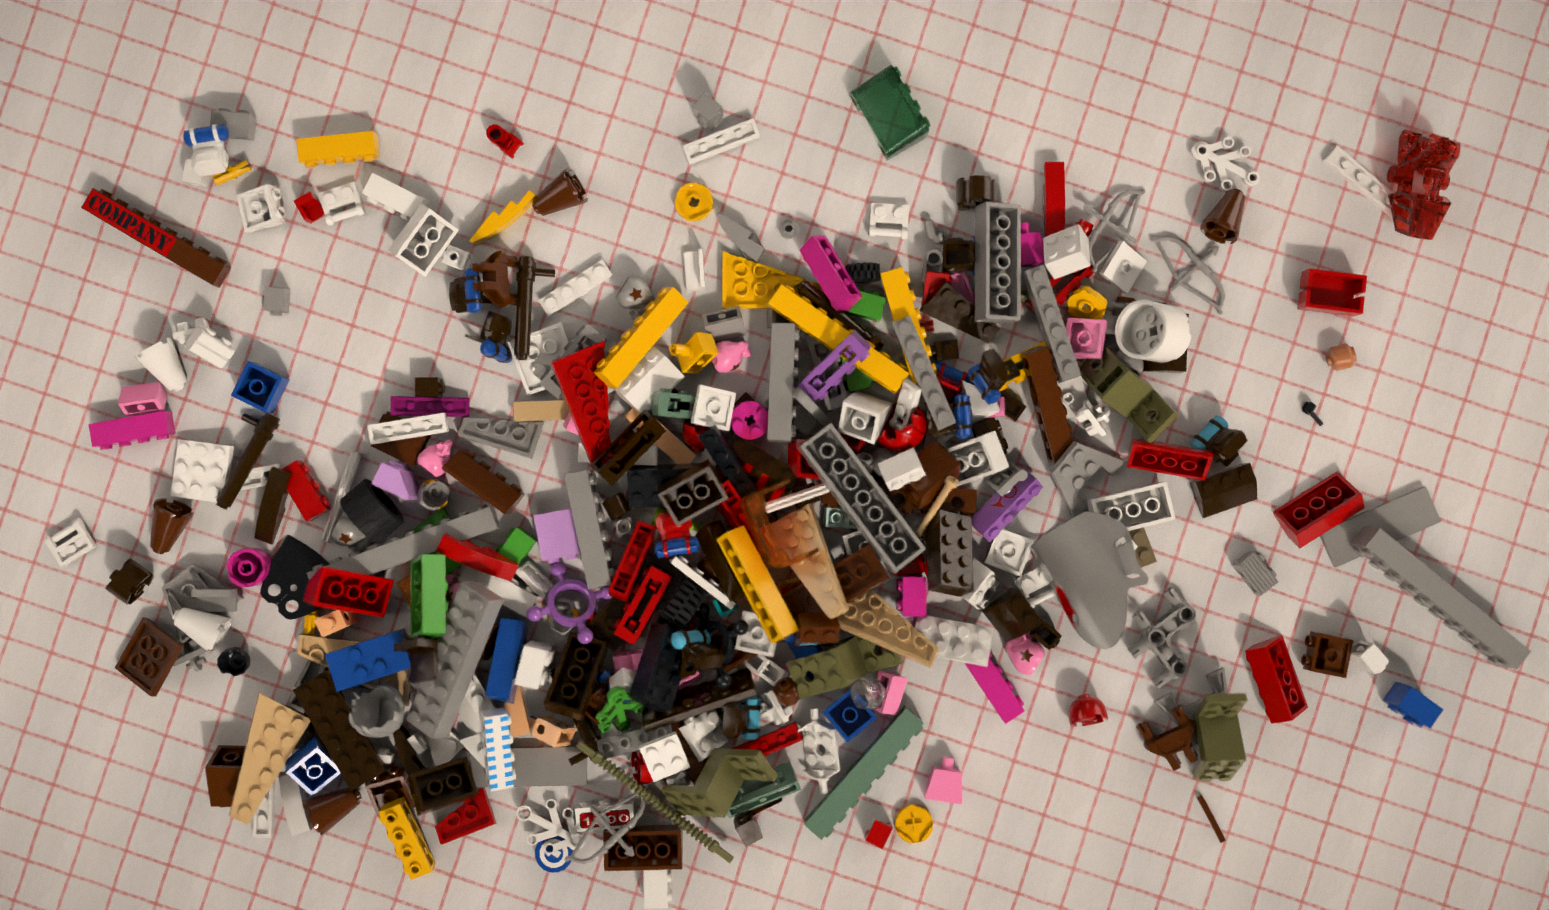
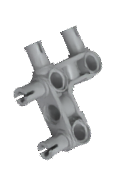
M1173 587L1168 588V591L1162 593L1173 606L1172 609L1154 623L1149 621L1142 610L1136 612L1137 614L1132 616L1142 629V635L1140 637L1141 640L1128 648V651L1136 659L1144 651L1151 649L1164 667V671L1151 679V682L1158 690L1171 679L1176 680L1179 677H1183L1189 671L1187 662L1182 654L1177 652L1172 646L1170 639L1173 634L1181 628H1186L1195 619L1196 611L1187 601L1179 597ZM1187 608L1189 614L1186 618H1182L1181 613L1183 609ZM1153 632L1158 633L1156 641H1151V634ZM1176 663L1181 664V669L1178 672L1174 671Z

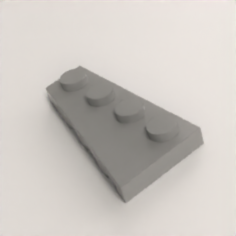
M464 418L458 437L532 459L544 422Z

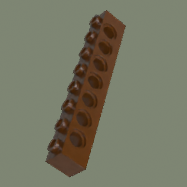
M878 484L894 507L902 508V512L913 513V509L921 510V514H927L932 506V503L919 509L903 491L899 489L890 491L886 484ZM956 489L948 494L938 510L959 512L960 515L971 516V513H976L977 490ZM830 492L821 495V504H825V508H836L839 505ZM896 493L903 495L904 499L901 504H896L893 500ZM953 497H958L961 500V504L957 508H954L951 504Z

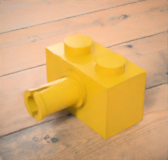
M703 332L693 334L684 345L672 343L669 349L672 356H677L682 373L698 374L718 354L712 334Z

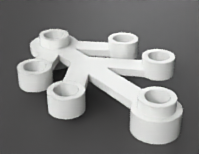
M1225 137L1222 141L1210 145L1204 141L1195 143L1191 153L1201 163L1204 173L1203 180L1210 183L1216 179V173L1210 169L1208 160L1215 163L1220 180V189L1223 192H1227L1233 187V182L1228 179L1226 170L1241 177L1243 184L1247 187H1253L1259 182L1260 177L1256 171H1246L1229 162L1238 158H1247L1251 154L1250 147L1242 146L1237 151L1218 156L1213 151L1222 148L1230 149L1234 145L1232 137ZM1225 140L1230 141V146L1225 145ZM1199 148L1204 149V154L1199 152ZM1242 149L1247 151V155L1242 154ZM1207 173L1212 175L1211 180L1207 178ZM1250 175H1253L1255 177L1254 181L1250 180ZM1225 182L1229 184L1228 189L1224 187Z
M548 799L545 803L552 823L534 814L530 806L523 805L518 808L517 817L519 820H530L548 830L539 834H530L527 837V843L530 846L555 836L565 839L555 844L547 843L544 846V852L547 855H551L555 851L566 847L574 850L578 844L573 843V837L577 836L581 840L584 835L583 832H577L573 817L574 810L570 807L565 808L562 812L563 817L567 820L569 832L562 828L555 799ZM549 801H554V808L548 807ZM522 810H528L529 814L527 817L522 816ZM566 810H571V817L565 816ZM531 836L536 837V842L533 844L529 841ZM585 839V841L583 842V844H582V846L580 847V849L585 845L586 839ZM548 845L553 846V851L550 853L546 851Z

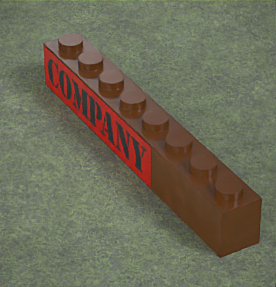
M92 188L81 206L82 209L209 284L221 287L231 270L230 267L225 265L227 261L218 256L215 258L209 255L210 251L201 246L199 249L194 247V242L186 237L182 239L177 237L178 233L167 227L165 230L160 227L161 222L151 217L148 220L144 217V212L136 208L131 210L127 207L129 205L127 202L119 198L114 200L111 198L112 194L102 188L100 191Z

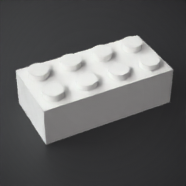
M1157 482L1087 500L1089 512L1104 514L1117 519L1125 525L1128 531L1176 519L1167 482Z

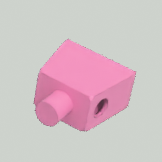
M943 756L941 767L932 766L924 791L925 799L962 804V775L959 769L953 768L954 758Z

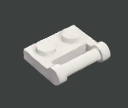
M354 181L318 193L328 226L358 214L359 216L366 214L357 184ZM356 204L355 208L332 214L333 210Z
M871 203L869 237L890 236L901 237V239L907 240L909 205ZM876 223L902 225L901 230L875 228Z
M80 518L73 520L72 524L55 535H49L44 539L60 567L69 565L97 547ZM75 530L78 532L76 536L60 546L57 545L59 540Z
M1040 566L1014 579L1020 593L1033 609L1035 605L1055 596L1053 589H1050L1032 599L1029 597L1028 594L1050 584Z

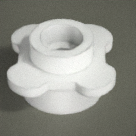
M627 516L625 519L617 518L614 520L618 537H622L625 534H633L634 528H632L633 520L631 517Z

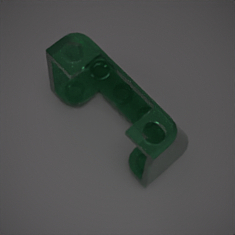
M889 65L849 92V97L858 112H863L878 138L877 145L886 160L926 139L929 133L928 127L931 126L927 117L921 115L919 111L921 108L917 100H913L910 96L911 90L907 83L903 84L897 66L893 67L892 65Z

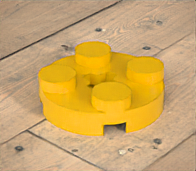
M694 182L683 185L675 198V207L678 214L689 222H698L705 219L711 213L713 207V198L709 189ZM691 198L699 199L700 202L697 203V207L689 205Z
M1083 286L1081 289L1071 293L1067 301L1068 311L1073 318L1101 320L1106 311L1107 300L1091 287Z

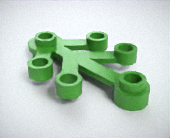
M615 686L607 692L608 703L596 715V719L600 723L598 727L602 733L608 732L612 727L610 722L617 715V718L613 721L616 729L621 732L628 730L631 725L624 709H633L635 713H640L645 709V706L629 698L630 692H626L620 686ZM623 700H632V702H622V701H623Z

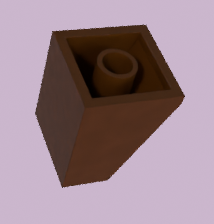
M937 440L933 441L917 455L926 475L918 481H912L903 485L899 489L919 509L936 500L946 484L945 479L948 475L955 477L957 480L959 478L961 463Z
M218 745L205 766L211 806L231 807L246 746Z

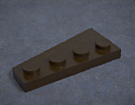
M946 281L942 282L919 309L920 312L988 344L1001 330L995 323L976 322L975 306Z

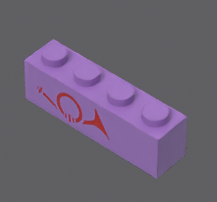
M1028 471L1026 480L1018 481L1012 490L1002 497L996 492L972 517V527L988 542L996 538L1000 531L1007 524L1011 523L1013 518L1043 488L1037 478Z

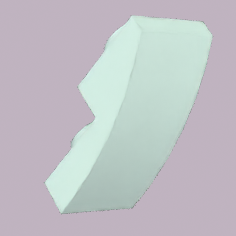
M824 508L823 527L857 529L843 509Z

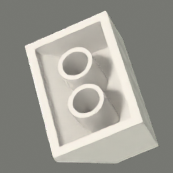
M652 346L620 386L614 388V390L623 401L639 414L644 410L650 413L652 411L653 392H660V388L673 389L684 378V375L663 353Z
M477 667L458 711L471 736L482 732L480 711L501 708L497 701H491L485 696L487 683Z

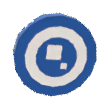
M555 836L538 842L535 849V859L543 870L550 873L565 870L571 863V860L565 861V857L570 856L573 852L569 847L557 850L551 855H547L544 852V846L547 843L555 844L565 840L564 838ZM548 845L546 847V851L549 853L552 852L553 846Z

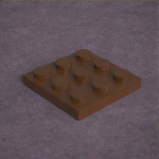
M142 617L115 669L149 696L156 697L184 645L149 618Z

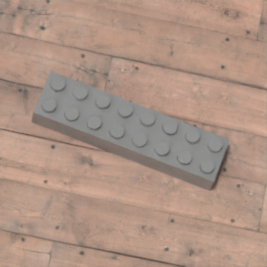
M832 423L825 426L797 448L891 573H896L926 550Z
M477 581L460 583L446 618V633L439 636L437 641L436 680L420 683L406 718L409 723L433 740L449 736L504 601L502 597Z

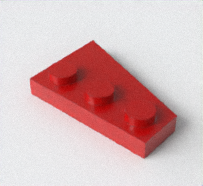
M485 787L478 790V795L466 800L460 807L435 826L441 845L497 824Z

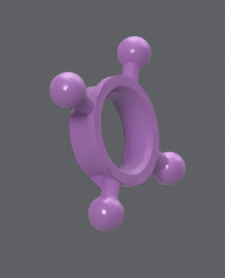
M556 562L551 566L550 571L554 577H557L559 582L551 588L547 598V606L542 608L538 606L530 607L527 610V617L535 622L540 620L542 615H551L557 623L563 626L577 627L579 630L577 634L579 642L588 644L593 639V633L590 629L586 628L584 622L594 613L596 599L613 598L608 593L610 585L602 586L600 590L593 592L582 581L566 580L564 564ZM564 591H576L586 598L588 609L581 616L566 617L557 611L554 600Z

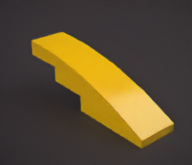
M529 190L518 204L510 201L500 215L492 211L469 241L477 246L508 228L532 206L536 195Z

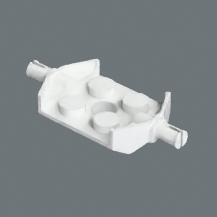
M810 708L811 722L798 730V732L802 731L807 767L803 770V773L818 780L820 793L824 794L828 793L827 781L829 778L840 771L836 729L832 724L819 719L818 708ZM820 744L825 747V754L821 752Z

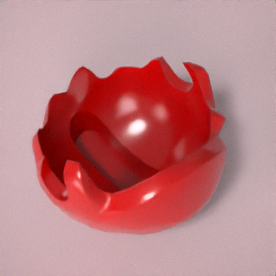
M897 403L893 404V413L878 436V442L886 449L897 453L905 452L917 446L923 439L927 429L924 413L920 410L919 406H917L915 414H911L912 424L900 430L889 426Z

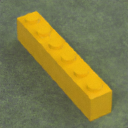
M903 267L880 273L893 322L910 316L929 358V356H932L930 346L925 345L924 338L927 337L924 326L920 327L918 320L921 319L919 309L915 308L913 301H916L914 291L909 290L907 284L910 283L908 271L904 272ZM902 349L910 380L918 385ZM932 363L931 365L936 375L937 369L935 363Z
M663 287L657 293L658 297L654 302L651 301L645 307L646 311L643 315L638 316L633 321L634 325L632 328L626 330L621 335V341L613 345L609 350L610 354L597 364V369L594 373L609 388H618L689 303L674 287Z
M744 525L730 530L719 537L717 542L771 644L798 631L799 629Z

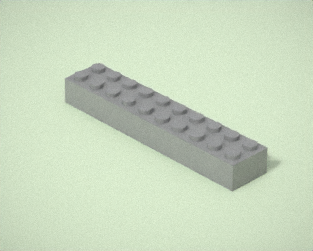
M1365 526L1351 543L1355 547V553L1369 559L1371 566L1376 569L1380 568L1385 572L1383 575L1387 579L1396 581L1399 584L1398 587L1403 592L1412 594L1415 602L1428 607V612L1431 615L1444 620L1443 624L1451 630L1455 629L1462 640L1471 642L1473 644L1472 648L1480 654L1484 653L1487 655V660L1493 665L1517 670L1531 653V650L1381 528Z

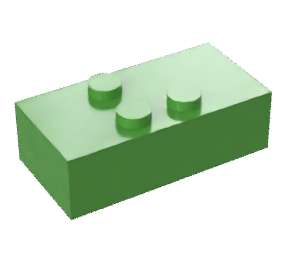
M422 554L410 562V638L424 635L426 639H435L446 633V611L448 609L446 592L448 590V581L445 580V555Z

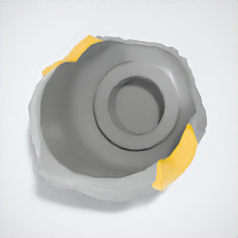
M437 478L426 480L418 490V504L430 511H439L450 500V487Z
M563 597L554 600L555 607L560 614L566 617L579 616V612L571 600ZM547 614L549 626L562 636H565L573 628L557 623L551 615Z

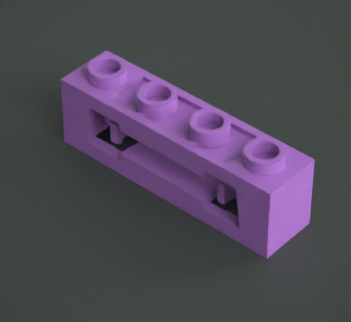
M854 330L801 380L798 387L813 402L818 398L821 401L829 393L827 390L831 386L835 388L842 381L840 377L844 373L849 375L856 368L854 364L858 360L862 362L870 355L868 351L871 345ZM849 344L850 347L844 352L848 359L827 378L823 386H820L825 380L821 374L841 356L844 351L843 349Z

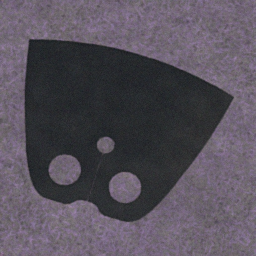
M288 535L277 551L270 565L267 577L262 582L261 596L268 603L276 604L279 613L289 620L297 619L323 607L313 606L303 601L309 581L307 573L313 571L312 567L323 564L327 566L330 564L315 550ZM272 584H277L280 586L281 592L277 596H271L268 593V588ZM291 585H296L297 590L291 591ZM295 600L298 603V609L295 612L286 610L285 606L288 601Z

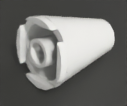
M171 337L166 338L167 343L160 341L141 352L143 356L138 354L135 356L169 391L174 390L178 392L186 387L187 379Z
M183 607L181 610L177 609L172 618L175 620L174 625L211 654L219 648L216 644L220 641L223 642L231 626L230 621H232L228 617Z

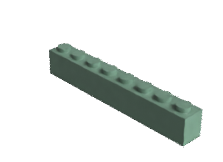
M904 706L804 819V825L821 840L824 837H829L834 831L833 826L845 819L847 810L850 807L853 809L860 801L858 798L861 794H866L871 789V783L875 779H880L885 773L884 768L896 761L898 758L897 753L901 749L904 751L909 746V740L912 736H917L922 731L923 721Z

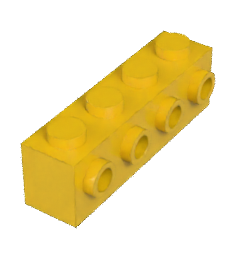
M374 131L296 139L298 161L306 168H315L317 164L334 166L336 162L353 164L355 160L371 162L374 161V158H380L378 135Z
M405 797L382 805L378 814L379 820L387 829V837L395 846V854L403 863L404 873L409 876L410 880L432 872L436 863Z

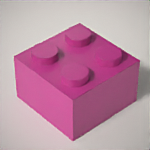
M901 575L900 579H896V590L900 592V598H896V610L900 611L902 616H926V577L924 575Z

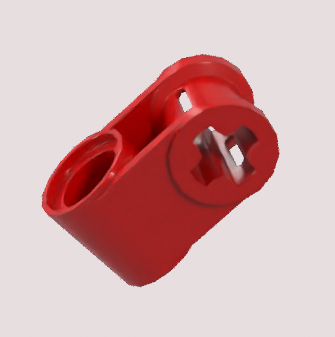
M490 125L486 130V135L490 142L511 159L515 157L514 154L518 148L524 145L520 139L499 125ZM500 131L501 135L499 138L493 139L492 133Z
M920 553L898 572L891 573L889 571V573L901 576L925 572L923 554Z

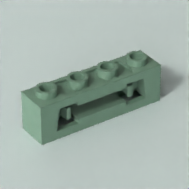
M660 388V392H653L651 415L691 419L693 411L674 410L672 412L667 410L677 409V402L694 404L696 396L690 395V391L679 390L678 394L672 393V389Z
M791 762L782 763L773 768L778 774L775 781L744 779L727 813L728 817L732 818L801 790ZM790 786V788H787V789H785V790H783V791L778 792L779 790L784 789V788ZM748 803V805H745V806H742V807H740V808H737V807H739V806H741V805H743V804Z

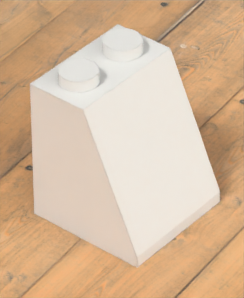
M855 391L843 402L838 432L874 444L890 417L892 403L860 391Z

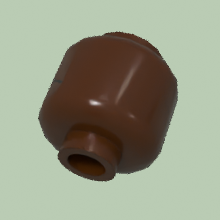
M791 677L781 678L775 683L774 694L781 705L791 706L800 700L798 698L797 684L792 681Z

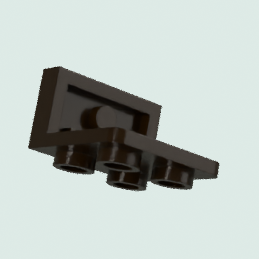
M417 635L414 638H404L402 642L394 644V652L411 653V683L417 684L436 680L438 674L437 640L426 639L424 635Z

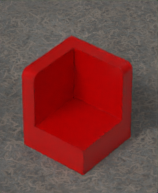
M308 192L294 200L303 219L309 224L325 216L320 201L312 192Z
M875 820L871 829H867L864 835L865 841L883 849L893 829L892 824H885Z

